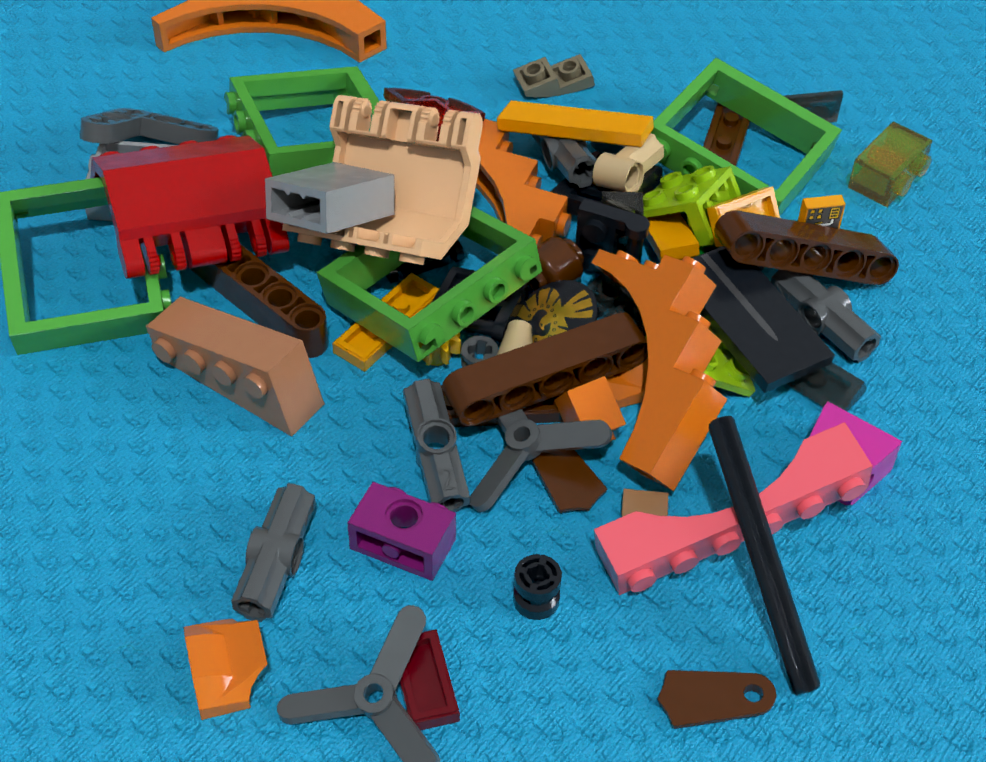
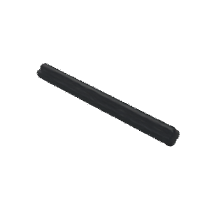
M732 416L716 418L710 422L708 428L792 690L795 694L815 691L820 688V680L735 419Z

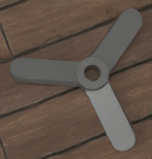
M522 409L497 417L496 420L505 433L507 445L471 494L470 505L477 512H484L491 508L523 462L532 460L543 452L602 448L606 446L612 438L610 426L602 420L537 425L532 420H528Z
M414 605L405 606L399 611L370 674L361 678L357 684L284 696L277 705V712L281 721L286 724H298L364 714L375 722L403 762H440L438 753L398 701L396 693L398 683L425 627L426 616L424 612ZM377 690L383 691V696L378 702H368L372 692Z

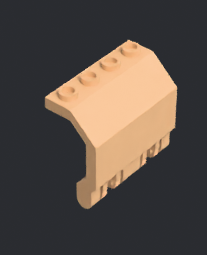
M338 95L333 103L329 126L335 143L333 162L394 174V215L328 234L283 223L282 230L298 233L297 241L321 246L322 238L331 239L330 248L354 252L356 244L364 245V254L389 259L390 251L400 252L399 261L424 265L425 257L441 260L469 225L481 161L478 150L483 127L481 115L479 113L448 110L442 119L443 124H441L439 141H436L440 117L438 109L434 107L382 100L379 103L377 102L371 121L372 103H370L368 98Z

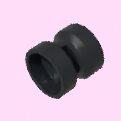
M534 554L520 560L515 567L513 603L515 609L528 619L541 620L548 618L559 607L562 571L554 559L546 555Z

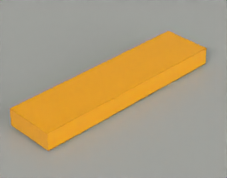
M512 100L497 117V126L500 131L642 147L654 128L653 116Z

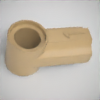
M650 133L642 147L626 146L616 155L607 152L602 153L597 158L593 168V182L596 186L627 195L636 194L643 183L644 174L664 158V145L657 140L655 134Z

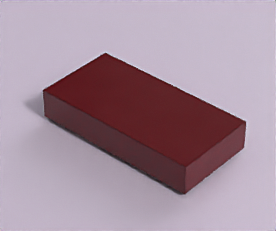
M437 629L422 632L399 681V686L407 713L420 730L460 722V712Z

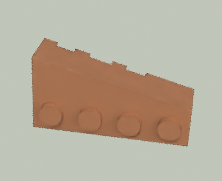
M181 296L146 326L153 342L152 350L160 360L169 363L291 437L324 405L303 340Z

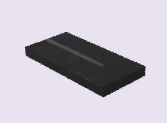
M724 246L693 258L706 267L704 274L717 285L700 315L711 323V330L722 340V343L764 393L831 365L835 354L756 265L735 261Z

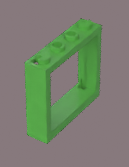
M715 58L653 121L654 128L651 133L655 134L657 140L664 145V158L659 163L674 172L680 171L682 175L693 173L699 168L709 165L714 166L715 169L731 166L741 195L763 187H770L673 129L706 95L807 154L777 190L774 189L779 214L781 215L829 158L842 129L722 60Z
M358 66L230 77L229 92L224 94V99L227 103V114H232L236 133H241L242 136H250L264 147L272 176L332 163L335 143L334 141L277 147L259 111L333 104L338 95L368 98L370 103H372V121L373 110L377 102L379 103V99Z
M100 177L0 192V263L9 337L17 355L148 334L146 326L172 304L169 289L161 290L160 279L167 278L164 256L159 254L161 265L159 274L150 275L145 264V279L149 302L30 321L18 219L108 205L105 189Z
M472 206L469 225L461 235L498 254V256L411 318L366 291L367 288L405 263L399 261L400 252L390 251L389 259L364 254V245L357 244L354 252L347 251L316 273L328 305L419 362L542 272L536 240ZM419 342L424 344L421 348L419 347Z

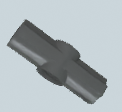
M532 135L541 147L544 160L550 170L558 168L570 183L577 184L579 188L593 184V168L597 159L587 149L586 141Z
M780 269L771 277V283L797 310L817 335L824 334L850 359L856 360L859 363L867 359L872 351L878 347L881 335L852 311L848 295L838 286L825 288L810 274Z
M430 379L414 381L412 385L403 389V397L416 446V461L422 470L429 502L439 503L450 511L458 512L462 507L470 504V495L456 446V430L450 423L440 382H433ZM430 443H440L445 447L433 449L427 445Z
M288 483L287 486L278 488L262 527L256 526L250 535L246 549V566L231 600L233 610L241 613L246 619L262 622L263 619L272 618L288 576H294L298 571L304 548L303 537L316 506L315 495L306 491L303 486Z

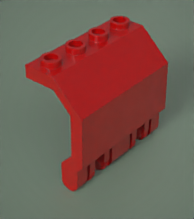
M226 135L213 141L197 142L190 140L176 146L162 148L147 146L139 151L126 153L110 151L100 156L92 157L90 178L100 177L102 179L115 227L118 254L126 279L145 276V264L150 275L159 274L161 265L156 251L157 246H169L172 264L177 271L187 268L186 261H188L190 268L226 263L227 253L231 262L240 260L242 248L238 240V233L248 232L256 257L266 256L267 250L270 255L289 252V238L287 231L282 230L283 223L266 219L265 178L273 176L264 147L250 136L236 137Z

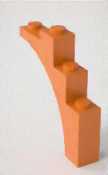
M187 0L151 17L156 46L163 52L213 36L236 33L293 35L317 41L340 50L359 63L387 49L386 20L359 0Z
M426 103L425 107L438 109L440 122L438 124L439 129L436 141H439L441 124H443L442 119L446 112L452 109ZM482 118L483 127L478 149L481 161L476 189L481 192L494 209L498 220L531 236L536 240L537 246L550 237H565L569 231L572 218L571 214L567 213L568 197L542 190V178L537 177L538 160L512 153L513 142L509 141V132L498 130L496 121Z
M599 249L591 263L613 282L629 291L640 311L647 335L648 371L645 394L635 427L619 459L642 476L674 491L709 432L710 422L717 418L727 401V398L714 388L716 380L704 373L722 342L709 330L711 323L700 315L717 285L704 274L706 267L688 256H684L682 260L664 255L659 265L649 260H646L643 265L624 251L618 250L615 255Z

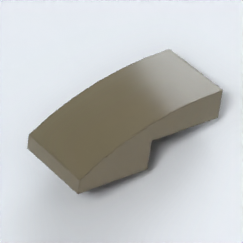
M581 54L550 66L546 57L513 69L514 76L526 97L560 96L595 86L593 75Z

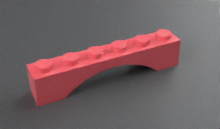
M845 422L804 439L795 458L781 476L759 493L772 534L779 531L785 523L799 517L801 519H809L816 516L825 506L840 499L842 501H851L863 494L868 488L873 465ZM734 506L715 513L688 517L658 516L635 511L594 529L596 551L619 595L630 590L632 592L646 590L660 577L672 572L675 574L685 573L693 569L700 560L714 554L719 556L729 554L745 541Z

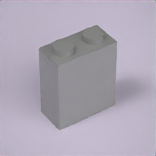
M332 162L265 178L266 219L328 234L394 215V174Z

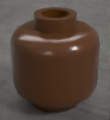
M550 237L537 246L542 272L531 279L528 285L535 291L551 282L560 280L578 281L583 275L584 256L580 248L567 238Z

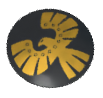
M560 280L548 283L528 295L515 320H524L531 324L534 343L596 321L598 318V303L595 295L586 285L573 280Z

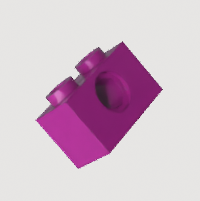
M372 482L347 522L351 550L431 581L434 580L456 540L455 512L448 510L439 503H429L410 496L397 487H386L376 482Z

